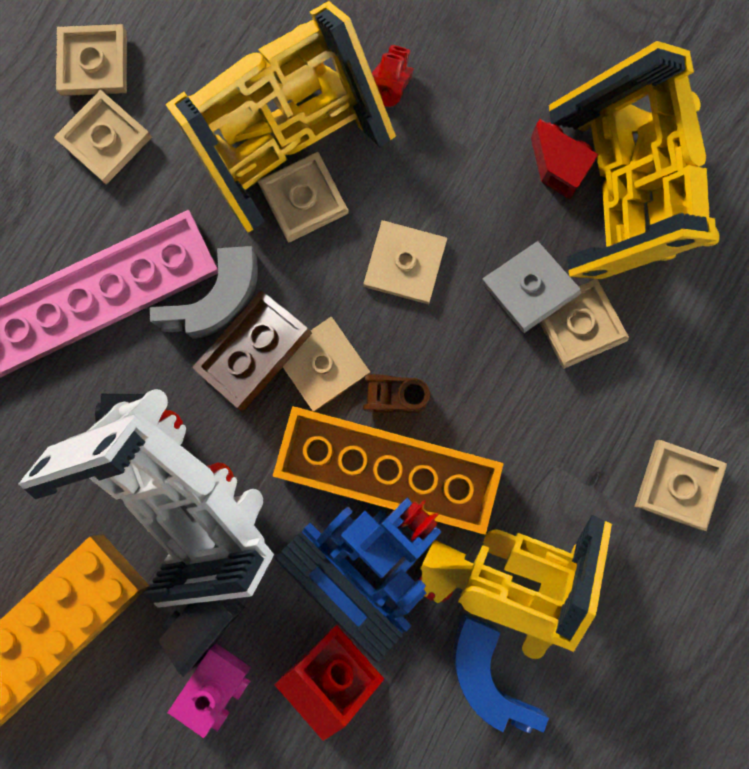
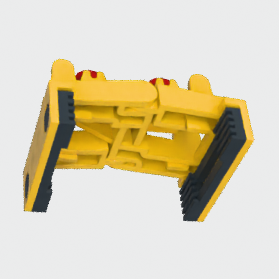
M330 1L310 11L313 20L297 26L293 31L259 48V53H252L243 57L195 94L187 96L185 92H182L166 104L228 206L247 233L265 221L245 190L287 160L285 155H292L354 119L358 127L378 147L396 137L351 19ZM331 58L336 71L325 66L324 61ZM320 89L321 94L306 101L305 103L299 106L296 105L298 102L302 101L303 99H305L306 97ZM273 99L279 109L271 113L267 103ZM219 129L225 140L219 135H215L214 132ZM246 140L237 148L232 146L236 142Z
M656 41L549 105L551 124L562 125V127L567 126V128L573 127V129L578 128L581 131L591 128L595 152L599 154L597 156L600 176L606 177L602 188L606 247L602 249L591 247L567 256L570 277L604 279L654 261L673 259L676 257V254L696 247H708L719 242V232L715 225V218L709 217L707 168L701 167L706 161V152L696 113L700 110L701 103L699 97L691 91L688 75L694 73L689 50ZM648 95L651 112L632 105V103ZM633 134H638L636 145ZM650 191H652L653 201L648 202L650 201ZM648 202L650 231L645 232L644 203Z

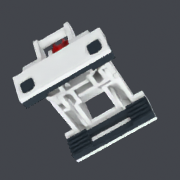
M158 389L147 392L143 398L134 402H120L116 404L110 412L86 432L49 446L18 483L34 499H39L55 494L58 491L56 489L58 487L89 478L116 500H123L127 509L169 553L164 560L166 564L160 567L162 571H157L156 576L158 577L152 579L154 584H149L147 587L149 591H145L143 594L157 607L251 597L274 556V553L264 543L265 539L254 526L257 515L263 505V497L260 491L250 489L245 491L243 495L234 497L237 479L227 465L218 462L211 466H206L180 446L183 442L186 427L183 425V421L178 414L171 410H165L168 405L167 396ZM184 505H185V506L187 507L186 510H187V511L193 516V518L195 519L193 522H192V521L190 520V518L186 515V513L181 509L180 506H184Z

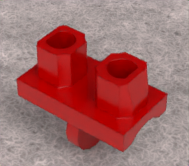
M391 45L388 53L382 55L381 62L372 72L384 107L396 105L400 101L404 89L412 79L414 68L407 67L411 52L409 49Z

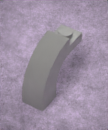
M253 247L217 248L218 276L211 292L202 300L189 305L150 307V322L161 328L163 332H179L183 330L182 326H185L186 334L193 339L211 336L230 326L250 303L256 288L258 266L257 254Z

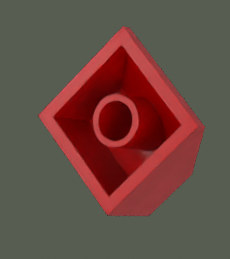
M335 625L296 661L274 685L324 741L343 729L383 682L384 677L338 625Z

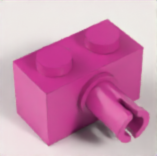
M216 643L209 649L167 713L202 738H205L211 728L218 732L230 714L225 709L232 696L239 700L251 682L245 677L251 667Z

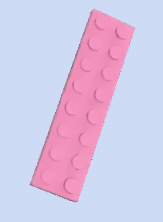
M189 210L180 213L1 298L0 378L218 274L217 265L192 213Z

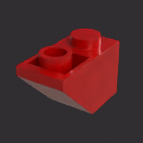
M539 119L532 133L531 141L541 182L571 199L599 154L594 152L592 147L586 142L574 140L564 134L558 125L551 124V122L546 123Z

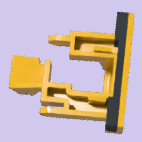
M591 515L571 553L521 533H517L514 536L498 529L491 530L485 535L484 545H482L474 563L465 560L466 554L434 540L420 568L422 575L419 580L426 585L423 589L426 592L424 597L440 603L448 600L457 587L462 589L458 602L462 604L466 611L527 634L522 645V651L529 658H541L552 644L574 652L596 616L612 524ZM489 552L492 555L506 559L505 571L541 583L539 592L511 582L513 576L483 565L487 553Z

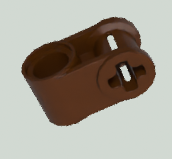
M381 374L365 375V381L368 383L367 403L363 405V411L376 413H419L429 405L430 390L428 385L421 379ZM379 387H381L380 401H378ZM413 387L420 388L425 394L422 402L415 405L409 404L404 398L407 390Z

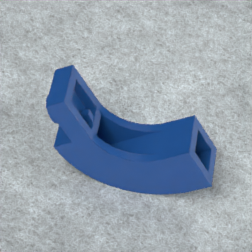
M463 613L455 635L453 659L460 687L470 706L485 722L504 732L507 721L510 718L512 719L511 725L522 731L531 733L534 728L544 733L549 718L542 709L505 694L493 683L490 664L501 632L497 627Z

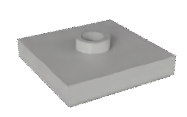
M539 241L482 278L483 285L523 333L575 299L581 292L578 285Z

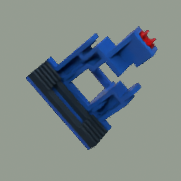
M406 498L389 516L386 515L388 511L383 507L373 518L364 511L355 521L350 517L353 511L347 506L327 526L322 534L309 523L275 557V560L374 662H379L386 652L396 644L397 640L403 636L402 633L407 632L412 626L403 615L408 614L426 594L423 590L426 585L421 580L415 582L406 573L411 565L441 533L436 527L438 523L434 520L439 513L436 512L429 515L424 510L426 500L418 504L416 501L412 503ZM407 526L412 531L411 538L400 528ZM348 555L353 561L360 557L380 578H383L403 556L406 559L375 589L345 557Z

